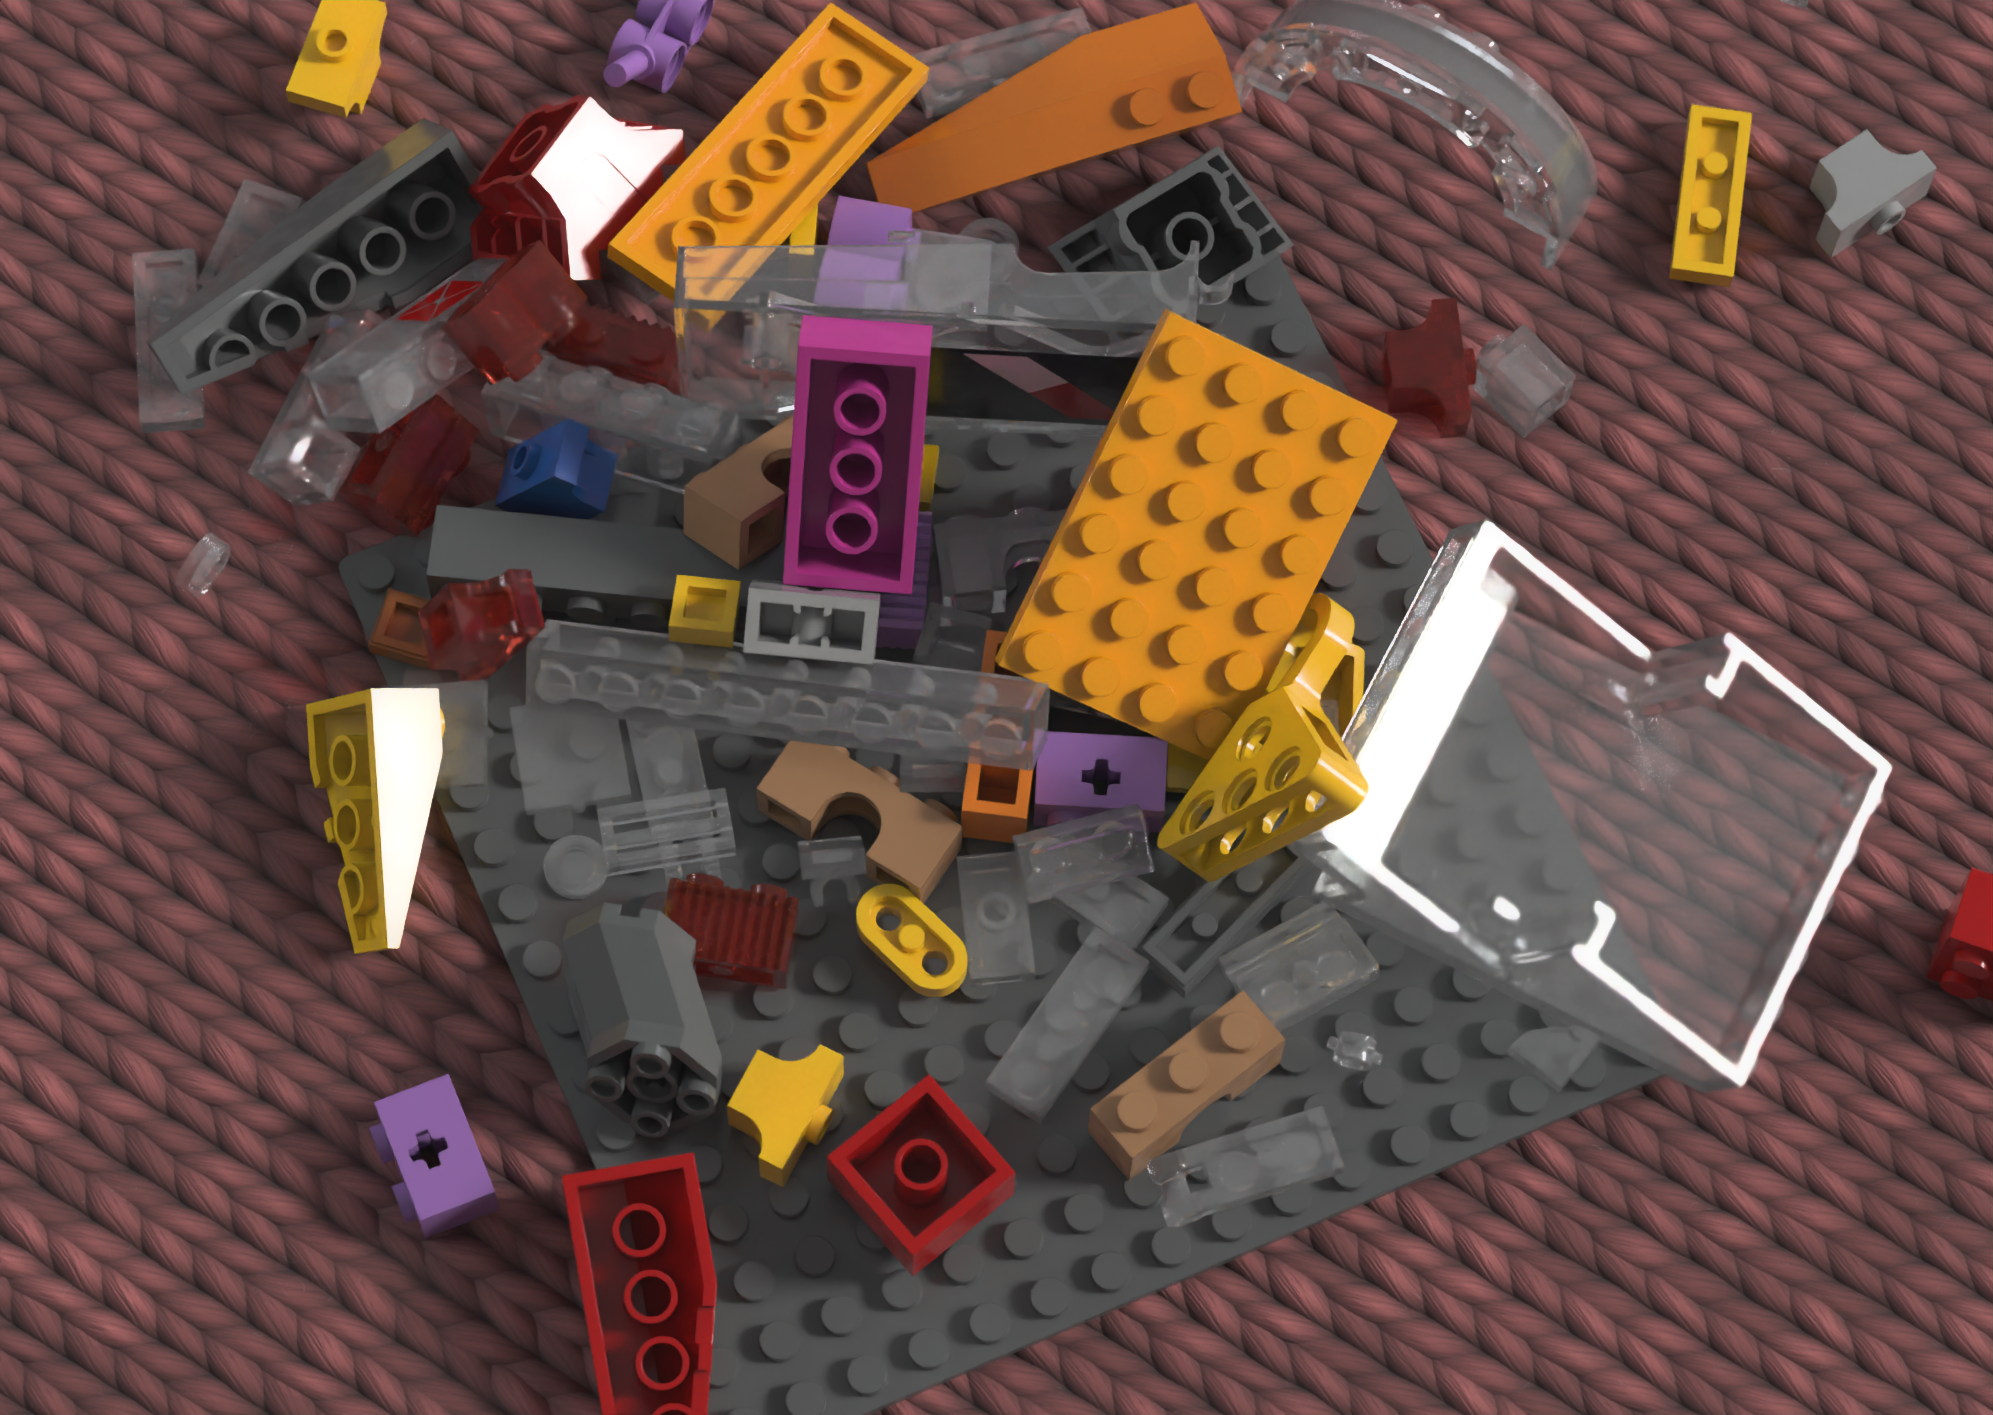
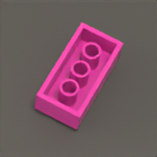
M802 315L797 353L783 584L912 594L932 325Z

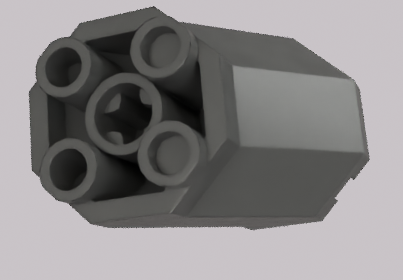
M603 902L569 920L562 940L563 979L587 1053L585 1092L624 1123H630L631 1128L639 1135L659 1138L666 1135L669 1129L680 1131L717 1113L721 1096L722 1056L697 981L696 965L693 966L696 954V940L659 910L641 908L639 916L632 917L620 915L622 905Z

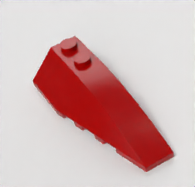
M694 1152L562 1175V1187L602 1415H708L717 1281Z

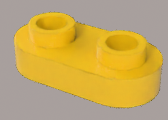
M881 884L869 889L861 897L856 910V927L861 940L907 985L923 996L934 998L949 995L960 987L967 973L968 957L964 943L911 891L897 884ZM884 915H893L900 920L901 924L895 930L885 931L877 925V921ZM937 958L942 960L947 968L941 974L932 975L927 973L922 966L927 960Z

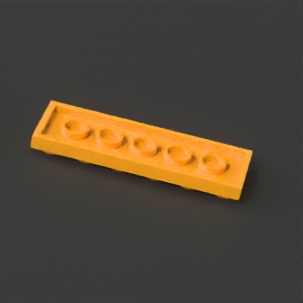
M830 2L608 245L607 257L700 321L709 325L927 82L930 68Z

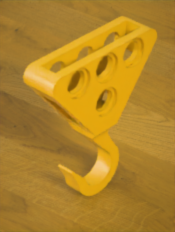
M1323 593L1312 594L1265 690L1268 695L1247 706L1158 835L1157 846L1207 882H1213L1352 814L1362 805L1368 795L1369 783L1320 706L1321 693L1346 654L1352 641L1355 627L1352 614ZM1261 743L1263 745L1262 748L1252 757L1257 744ZM1299 762L1294 774L1285 780L1289 770ZM1321 796H1324L1327 800L1320 808L1314 811ZM1213 806L1209 816L1204 821L1201 818L1202 815ZM1289 807L1284 821L1276 830L1271 832L1279 816ZM1246 829L1245 835L1240 844L1232 852L1229 853L1230 848L1236 840V838L1243 830Z

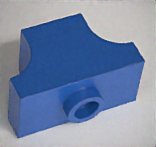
M567 418L508 450L495 506L508 512L536 513L547 516L588 520L605 512L618 454L592 442L588 438L590 427Z

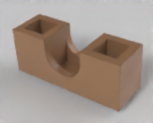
M794 415L785 417L777 426L751 443L742 445L734 454L706 472L699 473L685 485L683 534L737 570L742 569L783 541L785 497L789 494Z
M799 727L756 788L758 811L810 843L814 841L823 826L837 816L853 814L866 818L879 832L877 839L865 855L866 877L879 885L897 884L903 886L924 904L962 849L963 826L957 823V816L948 807L936 800L926 799L923 803L905 792L902 782L884 768L872 766L869 770L849 758L850 753L846 747L833 737L824 733H818L815 737Z
M1242 990L1091 1107L1087 1132L1124 1176L1131 1180L1180 1141L1181 1134L1186 1126L1206 1107L1223 1096L1231 1102L1281 1062L1286 1039L1245 991Z

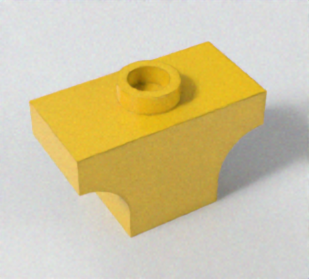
M321 0L286 88L288 102L347 118L349 111L361 115L381 65L379 47L383 25L387 16L385 2L379 0Z
M820 1044L811 1055L804 1059L784 1061L757 1049L727 1104V1113L730 1126L750 1135L759 1144L761 1153L758 1159L761 1177L784 1187L807 1143L810 1142L814 1145L820 1143L834 1114V1109L827 1106L844 1076L843 1055Z

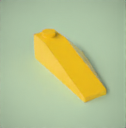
M367 689L306 704L310 770L315 788H326L333 817H329L323 824L328 843H338L345 864L340 872L338 886L355 954H366L400 947L443 753L442 737L445 730V719L439 706L438 689Z

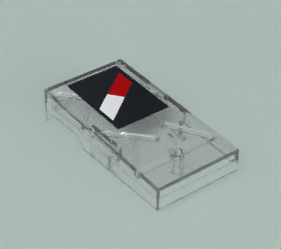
M914 229V231L888 230V242H905L907 245L678 246L674 320L682 415L783 420L789 415H794L798 342L802 315L932 325L925 428L1103 437L1164 309L1196 323L1198 304L1216 305L1223 303L1229 298L1233 289L1235 273H1230L1229 279L1220 286L1213 287L1203 283L1198 277L1199 241H1191L1190 251L1186 258L1171 269L1161 271L1073 273L1034 271L1023 265L1019 260L1013 244H991L992 240Z

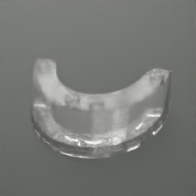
M1296 0L1285 8L1246 47L1235 65L1232 77L1241 106L1254 86L1287 103L1295 88L1304 82L1311 81L1318 70L1333 69L1332 73L1337 80L1350 81L1380 90L1421 110L1450 130L1469 148L1477 147L1481 143L1497 163L1491 174L1501 191L1504 203L1503 216L1547 238L1540 265L1549 270H1552L1597 195L1598 176L1595 161L1585 139L1562 107L1533 78L1503 56L1498 45L1491 38L1478 32H1465L1455 25L1446 22L1440 13L1427 5L1415 4L1411 7L1393 0Z

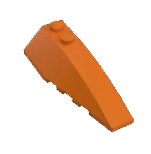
M1195 2L1082 35L865 164L877 203L912 209V214H916L1223 123L1240 114L1242 108L1225 52L1198 4Z

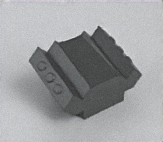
M1218 145L1047 248L1120 347L1124 349L1152 333L1164 309L1181 316L1263 267L1267 262L1281 255L1294 246V244Z

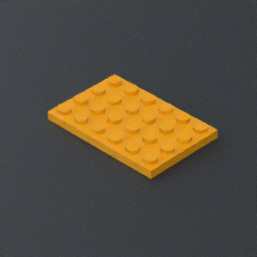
M1164 309L994 661L1001 667L1210 761L1247 706L1262 698L1398 420L1174 312Z

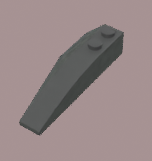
M425 118L421 119L279 222L188 300L146 341L176 390L180 394H185L254 366L256 360L280 350L289 352L308 344V339L337 327L343 330L363 322V317L389 306L397 308L410 303L472 259L470 225L482 211L483 207L467 190L479 175L453 131Z

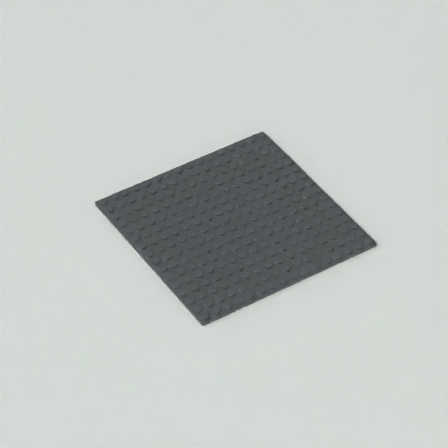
M1277 256L1263 267L1181 315L1192 322L1350 396L1280 256ZM1064 275L934 326L932 329L931 347L1141 358L1152 333L1122 349L1069 276ZM796 381L614 451V453L618 454L605 512L588 520L683 529L685 485L699 473L706 472L734 454L742 445L751 443L777 426L785 417L794 415ZM926 416L924 444L939 446V460L930 512H933L924 649L915 650L909 648L904 650L899 647L893 649L886 646L876 647L873 665L744 653V630L735 631L733 648L726 647L724 650H717L715 646L691 644L688 647L683 646L680 642L669 641V623L666 627L652 629L640 627L632 623L630 619L605 617L599 622H583L569 617L567 613L543 610L538 615L522 616L506 611L503 606L478 604L476 608L468 610L450 608L451 614L430 670L374 654L389 689H438L439 706L444 715L445 730L442 737L443 753L434 795L595 1170L694 1152L717 1281L708 1415L873 1414L1670 1075L1680 1068L1683 1061L1682 1052L1381 456L1313 594L1323 593L1352 614L1355 624L1352 644L1361 647L1365 652L1361 772L1370 786L1368 795L1362 805L1352 814L1297 840L1298 843L1316 857L1315 866L1185 998L1180 996L1136 956L1137 948L1203 883L1204 879L1157 846L1159 832H1150L1144 838L1126 839L1117 837L1111 833V830L1085 828V831L1081 834L1059 835L1049 832L1046 826H1034L1036 763L1025 844L962 837V849L924 903L962 940L967 951V973L963 983L957 990L943 997H926L915 992L861 940L856 927L858 903L869 889L879 885L866 877L865 858L866 853L879 835L876 827L864 817L853 814L840 815L828 821L814 841L810 843L759 812L757 808L756 788L800 727L815 737L818 733H824L833 737L846 747L850 753L849 758L869 770L872 766H879L889 771L902 782L905 792L923 803L926 799H933L942 803L957 816V823L961 825V810L969 753L972 750L978 688L986 631H1009L1108 425ZM788 496L785 497L783 539H786ZM496 498L471 507L475 509L505 511L495 506ZM434 522L348 555L341 560L339 564L340 575L368 641L370 640L388 588L433 600L430 596L426 573ZM1048 687L1045 688L1040 731L1156 737ZM1093 781L1094 794L1106 795V782ZM1165 792V812L1162 828L1187 793ZM1213 806L1202 815L1201 818L1204 821L1209 816ZM1289 807L1277 819L1276 823L1279 826L1284 821ZM1246 829L1243 830L1236 838V840L1230 848L1229 853L1232 852L1240 844L1245 835ZM603 902L622 905L620 915L638 917L641 908L659 910L696 940V954L693 966L696 965L697 981L722 1056L721 1096L717 1113L680 1131L669 1129L666 1135L659 1138L639 1135L631 1128L630 1123H624L585 1092L587 1053L563 979L562 940L569 920ZM884 915L877 921V925L885 931L895 930L901 924L900 920L893 915ZM937 958L927 960L922 966L927 973L932 975L941 974L947 968L946 964ZM1244 990L1286 1039L1281 1062L1231 1102L1223 1096L1206 1107L1186 1126L1181 1134L1180 1141L1131 1180H1128L1087 1132L1090 1108ZM821 1044L844 1056V1076L827 1106L834 1109V1114L818 1145L810 1142L807 1143L784 1187H781L760 1176L758 1157L761 1153V1148L750 1135L728 1124L727 1104L757 1049L780 1060L797 1061L811 1055ZM930 1074L1016 1172L1014 1194L912 1277L827 1179V1156Z

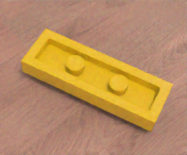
M1691 104L1687 121L1669 279L1723 287L1731 286L1734 277L1752 113Z

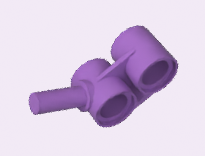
M639 0L636 9V21L628 19L618 31L611 46L607 66L603 74L607 84L612 87H620L628 81L634 80L661 93H666L675 82L690 48L699 40L712 14L714 0Z

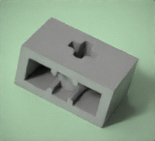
M753 578L748 590L743 652L873 665L876 654L881 592L783 584V581Z

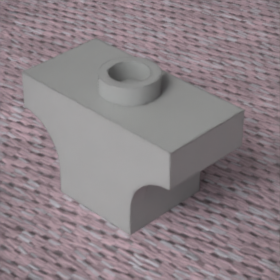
M1866 129L1819 160L1809 189L1823 204L1826 213L1816 241L1828 256L1832 258L1873 230L1877 235L1887 232L1904 217L1906 208L1926 196L1937 167L1922 150L1908 155L1896 154L1886 150Z

